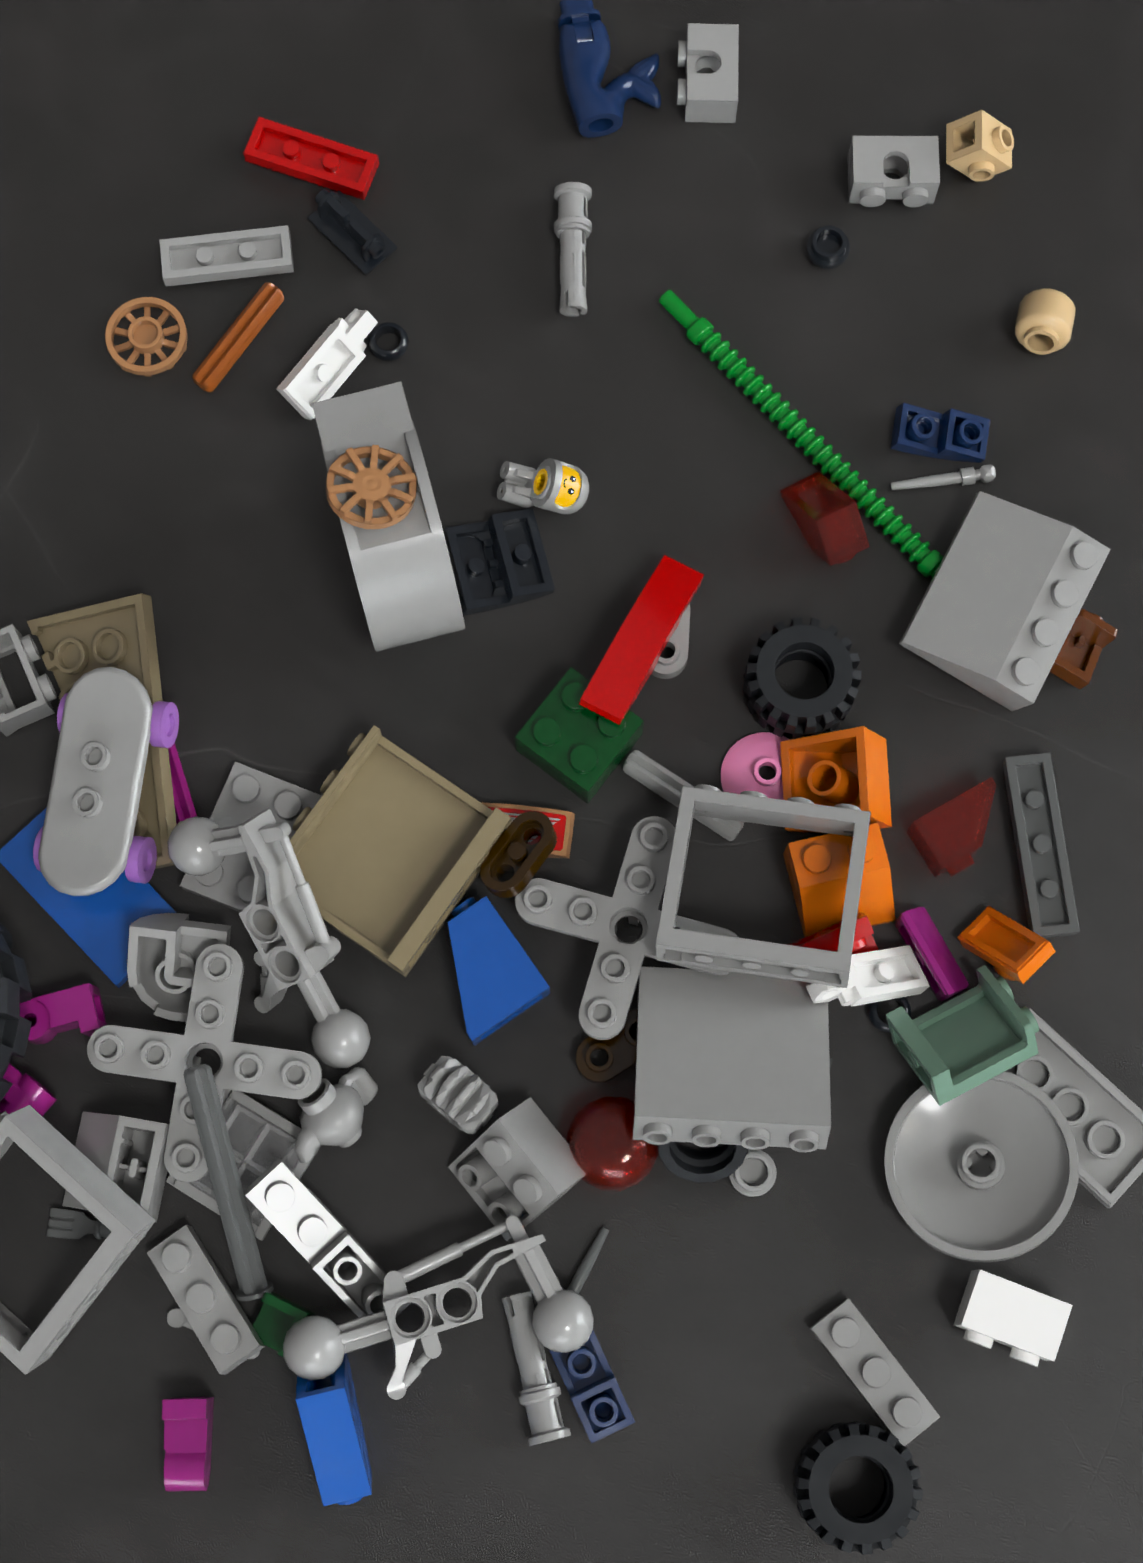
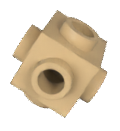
M983 110L946 124V163L975 182L988 181L996 174L1012 169V149L1014 147L1012 129Z

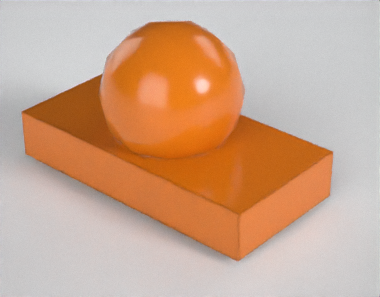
M990 906L957 937L965 949L993 965V969L1004 979L1019 981L1022 984L1056 952L1050 941Z

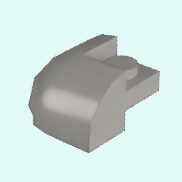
M182 913L152 914L137 919L129 927L127 959L129 988L133 987L141 1001L155 1011L153 1015L172 1021L186 1022L196 961L200 953L211 945L226 944L230 946L231 926L190 921L189 914Z

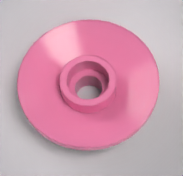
M760 732L745 736L737 741L725 755L721 766L720 781L723 792L740 794L743 791H757L765 794L768 798L783 800L780 742L790 739L784 736L779 737L770 732ZM762 766H770L775 771V777L770 780L763 779L759 775L758 770Z

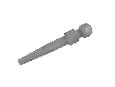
M983 465L980 469L974 470V467L960 468L958 472L891 482L890 487L891 490H903L961 483V486L975 484L977 480L987 483L994 480L996 470L993 465Z

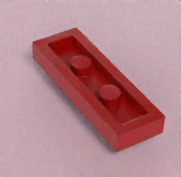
M258 117L243 152L246 162L340 191L365 200L380 164L379 157L376 154L262 117Z

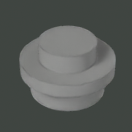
M748 1149L743 1164L729 1178L732 1186L740 1194L748 1197H758L767 1193L773 1187L777 1171L774 1161L767 1153L762 1150Z

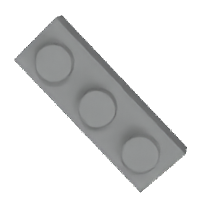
M288 225L159 239L162 277L166 287L294 272L291 235Z
M183 1226L147 1252L219 1374H228L265 1347L192 1226Z
M846 1298L810 1327L811 1331L889 1433L898 1438V1441L903 1446L910 1443L940 1418L933 1406L849 1298Z

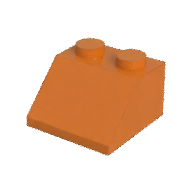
M865 726L780 742L783 800L791 797H802L811 800L814 804L834 807V805L841 803L852 804L859 807L862 811L871 812L869 824L879 823L880 829L892 827L887 743L884 737ZM785 828V830L789 832H814L800 829Z
M879 823L869 824L858 913L862 912L865 914L871 926L896 920L890 864ZM825 834L790 842L785 848L783 856L804 937L842 920L853 841L851 836Z

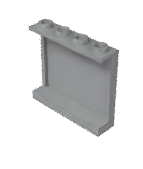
M642 966L639 974L637 998L638 1018L633 1140H644L654 1145H663L669 1142H690L700 1147H714L719 1144L742 1145L750 1150H761L767 1147H786L804 1153L812 1152L816 1149L826 1150L831 1130L828 1002L813 1003L806 988L808 984L812 983L739 972L715 976L693 969Z

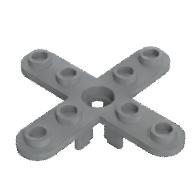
M646 817L634 826L613 897L542 878L531 879L526 888L515 897L516 910L526 923L599 943L579 1008V1022L583 1031L588 1036L597 1040L611 1039L622 1031L626 1023L644 957L657 959L656 939L661 911L658 909L666 885L675 833L674 826L662 817ZM677 915L675 929L738 937L729 929ZM624 917H628L629 924L638 926L640 921L643 927L642 935L638 940L631 943L621 941L616 936L617 922ZM671 963L715 976H723L733 972Z
M214 944L205 948L196 961L184 1035L107 1025L97 1029L90 1037L87 1045L89 1061L96 1069L102 1072L176 1082L164 1153V1164L168 1173L181 1182L198 1181L209 1172L183 1075L186 1069L201 1063V1057L196 1056L199 1051L207 1048L213 1049L220 1057V1068L213 1076L221 1107L225 1090L299 1100L313 1095L318 1090L322 1081L321 1066L317 1059L309 1053L233 1042L244 975V961L236 949L226 944Z

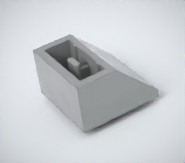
M531 1097L497 1119L448 1166L494 1226L504 1222L506 1218L513 1215L519 1218L523 1227H526L590 1172ZM508 1231L501 1234L506 1241L511 1239Z
M82 1112L75 1147L157 1222L168 1172L164 1164V1153L169 1124L120 1115ZM65 1190L62 1206L87 1210Z

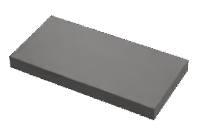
M1029 1008L1039 1026V1032L1035 1033L1039 1053L1008 1069L1006 1072L1013 1073L1030 1081L1057 1104L1065 1115L1075 1136L1079 1155L1078 1182L1106 1208H1111L1143 1172V1111Z

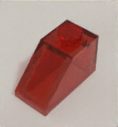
M819 471L780 490L784 502L809 546L828 565L832 566L836 563L847 562L856 553L870 547L856 501Z
M992 777L913 821L908 828V835L935 878L948 871L951 877H954L975 864L972 856L982 847L996 789V783Z

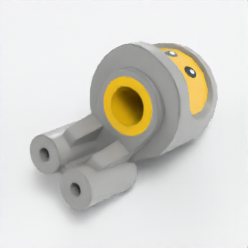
M548 458L539 465L537 470L509 461H505L500 469V477L504 479V482L497 489V498L499 500L523 508L536 506L544 510L568 515L580 510L588 499V478L580 468L574 465Z

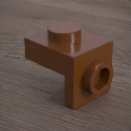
M1081 609L1050 672L1081 690L1090 683L1103 647L1115 640L1118 630L1106 623L1100 616Z

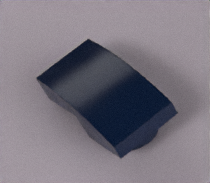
M902 403L896 408L890 449L931 458L981 463L985 460L990 419L952 408L942 414Z
M594 1330L588 1341L577 1350L560 1353L549 1349L591 1444L635 1423Z

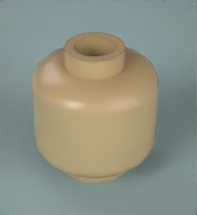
M1050 288L1034 290L1025 295L1019 304L1015 324V336L1019 343L1030 352L1039 355L1051 354L1064 348L1070 341L1076 310L1073 301L1063 292Z

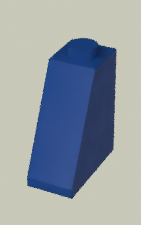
M487 896L478 902L474 897L464 901L452 911L451 914L454 918L447 922L466 1032L474 1046L550 994V986Z
M346 1353L338 1369L324 1379L308 1380L297 1376L296 1403L323 1507L336 1503L339 1505H350L358 1502L364 1496L372 1495V1471L348 1354Z

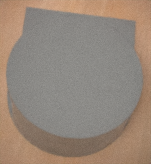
M402 382L312 403L327 471H329L331 464L344 454L348 448L355 449L379 445V448L390 450L396 454L400 453L417 478V493L414 506L409 514L399 523L383 529H363L353 526L340 518L375 652L464 630V617L427 467L409 412ZM371 458L360 459L365 468L370 467ZM378 459L377 468L382 470L388 462ZM352 462L343 467L355 474L358 472ZM395 467L388 474L389 478L392 476L403 474L397 467ZM336 475L334 485L352 483L349 479ZM408 483L391 486V488L409 494ZM339 493L336 496L339 502L344 505L352 497V493ZM390 497L388 500L395 511L404 504V501L394 497ZM358 504L350 510V512L365 517V508ZM383 507L373 509L372 518L388 515Z

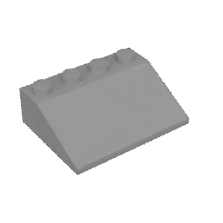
M979 491L976 493L899 644L1010 711L1034 704L1111 549L1074 526Z

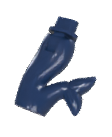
M561 0L559 3L561 16L557 22L560 30V63L565 89L580 134L583 137L594 138L616 132L623 124L625 103L632 97L653 107L660 108L661 95L656 85L652 82L659 68V55L653 54L639 61L627 73L619 75L605 88H602L601 82L609 63L611 45L607 29L601 21L600 12L594 9L592 0Z

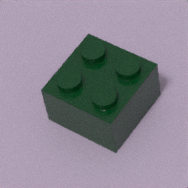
M570 667L515 736L516 751L588 804L642 736L644 720L629 710L621 724L618 725L579 705L580 699L590 680Z

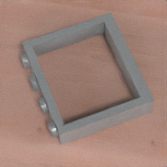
M705 784L697 785L694 788L683 786L656 939L657 961L847 988L871 812L862 811L855 805L845 803L836 804L834 807L818 805L802 797H791L787 800L768 798L765 794L757 791H743L737 794L722 792L717 787ZM694 815L853 837L838 951L675 929Z
M30 1105L10 1114L6 1111L0 1114V1160L12 1143L15 1142L104 1224L111 1233L34 1333L0 1302V1352L25 1375L53 1355L156 1221Z

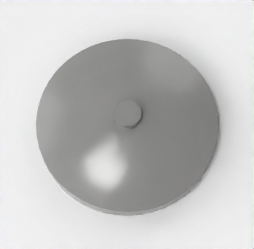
M1006 1071L941 1106L937 1104L924 1085L921 1086L907 1099L898 1111L886 1140L884 1156L885 1176L890 1196L899 1215L906 1225L925 1243L946 1255L972 1262H998L1015 1258L1033 1250L1047 1240L1061 1225L1069 1212L1077 1190L1079 1179L1078 1148L1075 1136L1065 1115L1057 1104L1039 1087L1018 1075Z

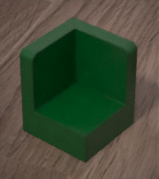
M265 1292L261 1299L264 1304L253 1327L264 1345L278 1351L277 1354L284 1357L283 1342L287 1331L295 1322L304 1317L313 1316L314 1313L274 1292Z

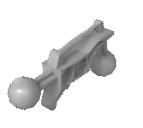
M270 809L262 810L242 824L220 828L216 823L204 817H191L179 822L172 830L167 841L168 854L174 865L187 875L203 876L209 874L220 866L226 855L247 852L255 875L251 904L238 914L258 950L254 954V961L259 966H262V973L260 974L261 994L254 1000L255 1008L261 1013H267L283 1000L288 987L297 984L317 1021L311 1035L314 1054L323 1063L333 1068H349L360 1062L367 1053L371 1040L368 1025L358 1014L339 1008L320 970L335 960L334 957L341 950V944L337 938L329 936L308 881H305L288 836L291 833L290 825L286 822L277 823Z
M512 1215L506 1218L504 1222L459 1244L457 1242L398 1271L388 1272L383 1280L382 1311L338 1325L332 1320L318 1315L304 1317L295 1322L286 1333L283 1342V1356L289 1369L298 1377L318 1380L333 1374L342 1364L346 1353L391 1339L394 1350V1369L386 1385V1393L391 1399L399 1400L404 1397L406 1389L422 1373L420 1370L428 1361L439 1357L442 1349L438 1332L483 1318L481 1295L498 1267L512 1259H515L538 1303L533 1312L532 1325L536 1337L544 1347L560 1353H568L579 1349L588 1341L593 1331L594 1316L591 1306L583 1296L572 1290H563L540 1246L541 1243L546 1241L543 1234L529 1238L519 1218ZM508 1231L513 1243L488 1251L461 1278L408 1294L405 1283L463 1256V1252ZM455 1288L464 1291L469 1298L467 1312L458 1318L448 1315L443 1308L444 1295L449 1290ZM405 1303L415 1304L423 1314L421 1326L416 1331L410 1333L402 1331L395 1319L397 1310ZM417 1339H420L424 1352L414 1363L411 1362L408 1365Z

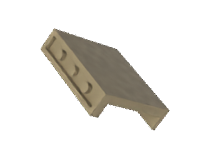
M374 725L367 735L362 732L352 742L347 752L350 758L339 772L335 769L327 776L320 788V792L323 795L314 808L306 807L300 813L292 829L296 832L290 839L305 881H308L323 921L406 977L480 874L482 862L511 824L512 820L510 816L497 807L491 810L383 737L380 728Z

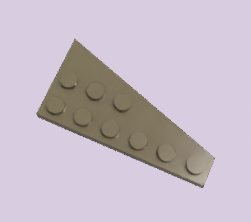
M140 593L27 621L32 635L38 636L45 654L41 656L48 671L53 672L61 691L58 696L60 701L83 674L100 667H115L126 670L143 684L148 691L152 706L157 701H163L151 596ZM149 742L133 837L145 836L154 839L157 849L155 869L174 866V863L169 858L167 841L177 823L168 748L153 747Z

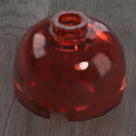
M604 1096L588 1102L574 1115L567 1131V1143L576 1163L586 1174L582 1178L585 1183L602 1191H623L639 1184L652 1171L659 1155L658 1145L647 1143L644 1140H633L634 1101L625 1097Z

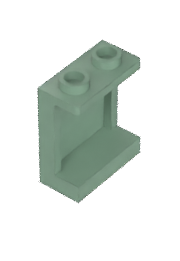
M985 965L976 969L979 982L976 987L913 1020L902 1006L886 1014L893 1044L939 1106L1039 1053L1035 1033L1039 1032V1026L1034 1015L1026 1006L1020 1008L1015 1003L1013 992L1002 976L995 978Z

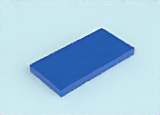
M46 807L0 849V863L103 973L120 988L128 980L127 959L130 925L137 919L148 915L177 912L149 883L128 881L125 870L106 889L89 896H71L58 892L50 886L43 874L36 869L33 859L34 842L39 830L44 826Z

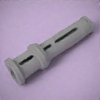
M580 182L561 183L554 188V199L558 201V219L554 222V233L560 239V313L570 317L579 316L578 308L580 309V314L584 315L587 313L586 239L592 232V222L588 219V201L592 198V188Z
M531 1291L502 1298L523 1390L519 1391V1404L524 1405L526 1408L532 1434L528 1438L529 1446L571 1436L570 1428L564 1427L558 1397L561 1395L560 1386L557 1387L556 1382L552 1383L544 1346L536 1337L532 1325L535 1307Z

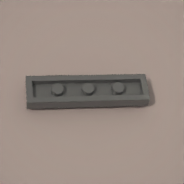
M1051 753L1005 757L1002 761L1029 930L1043 938L1076 935L1080 932Z

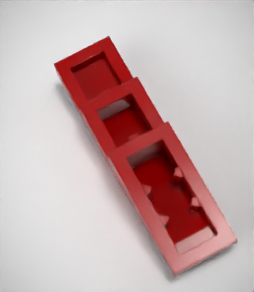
M666 555L663 556L605 653L584 691L579 705L618 725L621 724L655 669L662 651L677 629L684 611L699 589L704 574Z

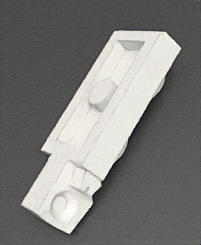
M355 308L345 319L338 318L276 388L304 419H314L315 414L312 403L331 399L366 357L364 350L367 345L363 340L377 325L376 319L368 310H358Z
M910 945L852 954L847 988L815 983L806 986L813 1003L830 1002L838 998L842 1006L851 1005V1007L922 994L930 987Z

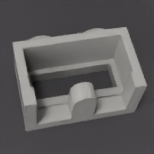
M13 624L0 629V658L17 652L36 701L17 709L0 669V731L6 737L22 727L55 714L50 701L57 698L48 675L45 673L39 676L34 665V661L41 659L31 635L22 636Z

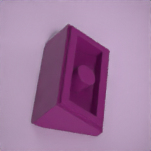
M917 907L901 913L894 925L905 944L910 945L938 1001L942 1002L966 989L969 983L924 907Z

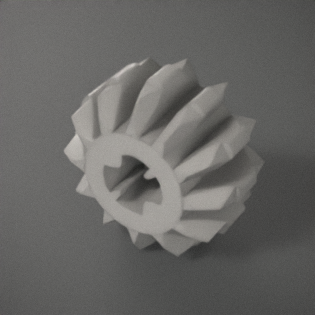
M441 1056L435 1064L432 1063L423 1073L424 1077L417 1084L420 1096L459 1130L468 1134H475L481 1126H485L499 1105L497 1095L490 1089V1086L483 1082L467 1066L462 1065L457 1059H453L450 1056Z

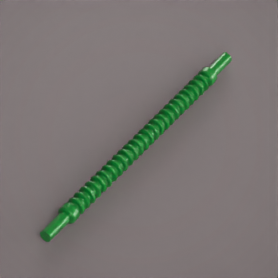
M672 290L666 291L659 299V303L687 330L686 337L694 345L701 344V352H709V360L711 362L718 361L717 368L719 370L726 369V377L728 379L735 378L734 385L738 388L743 386V394L745 396H753L752 404L760 403L762 405L760 412L770 413L769 421L774 422L777 420L779 422L778 430H787V439H796V448L804 447V456H813V465L821 464L822 474L830 473L829 481L831 483L837 481L840 484L838 490L840 492L846 490L848 492L847 499H855L857 501L855 507L857 509L864 508L866 510L864 516L866 518L872 516L875 519L873 525L875 527L881 525L884 528L882 535L890 534L892 536L891 544L899 543L901 545L900 553L908 552L910 554L908 561H916L918 563L917 570L924 577L928 578L931 576L933 578L944 556L938 550L930 551L928 549L930 543L928 541L922 543L919 540L921 533L916 532L913 534L910 531L912 524L904 525L901 522L903 515L895 516L893 514L894 506L886 507L884 505L885 497L877 498L875 496L877 489L871 488L869 490L867 488L868 480L863 479L860 481L858 479L859 471L851 472L849 470L851 463L848 461L842 463V454H833V445H824V436L816 437V428L813 426L807 428V419H798L799 411L797 409L789 410L790 402L787 400L781 402V393H772L773 385L771 383L764 384V376L761 374L756 376L754 374L756 368L754 366L747 367V359L745 357L739 359L737 357L739 351L737 349L730 350V342L728 340L722 342L720 340L722 334L720 332L713 333L714 326L705 317L698 318Z

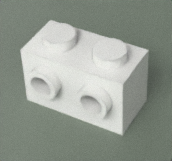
M980 1269L971 1270L953 1325L966 1330L963 1339L989 1349L992 1348L994 1341L1012 1348L1009 1357L1038 1367L1040 1359L1055 1362L1073 1305Z

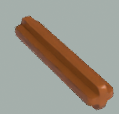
M266 282L261 286L196 369L192 378L199 388L208 393L213 392L284 301V295L277 286L270 282Z

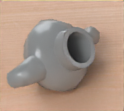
M355 1067L351 1069L347 1074L341 1076L338 1084L334 1085L328 1079L322 1078L318 1090L313 1095L298 1100V1105L303 1109L300 1115L302 1130L297 1136L294 1150L300 1163L308 1162L314 1156L319 1145L346 1148L360 1138L364 1106L368 1105L378 1092L377 1083L364 1068Z

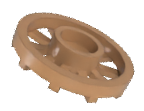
M140 297L122 304L111 315L106 326L105 341L112 359L122 370L136 375L152 377V375L170 370L187 350L188 333L182 315L172 304L159 298ZM144 307V316L135 319L131 311ZM151 307L164 310L157 320L151 317ZM170 315L178 323L164 329L161 327ZM124 316L131 323L128 330L117 327ZM180 332L178 342L165 339V336ZM114 334L127 337L129 341L114 346ZM162 346L174 349L173 353L167 357L161 350ZM131 348L134 349L126 361L118 355L120 352ZM155 353L162 362L151 365V354ZM140 354H144V366L134 365Z
M379 445L355 449L348 448L329 468L326 478L327 500L332 510L342 520L353 526L363 529L387 528L399 523L412 510L417 493L415 473L400 453L396 454L390 450L379 448ZM371 458L370 467L365 468L360 459ZM378 459L388 462L382 470L377 468ZM352 462L358 472L355 474L343 467ZM395 467H397L403 474L392 476L390 478L388 476V474ZM336 475L349 479L352 483L334 485ZM408 483L409 494L391 488V486ZM351 492L352 497L342 505L336 494ZM390 497H394L404 501V504L395 511L388 500ZM358 504L365 508V517L350 512V510ZM383 507L388 514L383 517L372 518L373 509Z

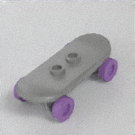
M100 667L83 674L73 684L70 691L64 694L59 703L57 727L60 735L44 826L39 830L33 848V859L36 869L43 874L50 886L58 892L71 896H89L103 891L114 883L124 870L126 878L130 882L145 884L152 878L157 861L155 841L151 837H133L149 742L153 747H172L179 729V713L175 703L157 701L152 706L148 691L139 679L123 669Z

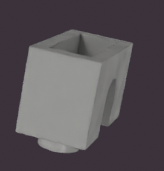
M688 23L686 41L678 40L677 66L685 67L686 79L678 78L677 105H685V122L735 123L738 106L739 24Z
M852 136L847 156L849 203L861 204L865 207H877L883 205L886 199H903V204L908 207L934 204L940 185L938 136ZM885 173H895L900 176V179H891Z

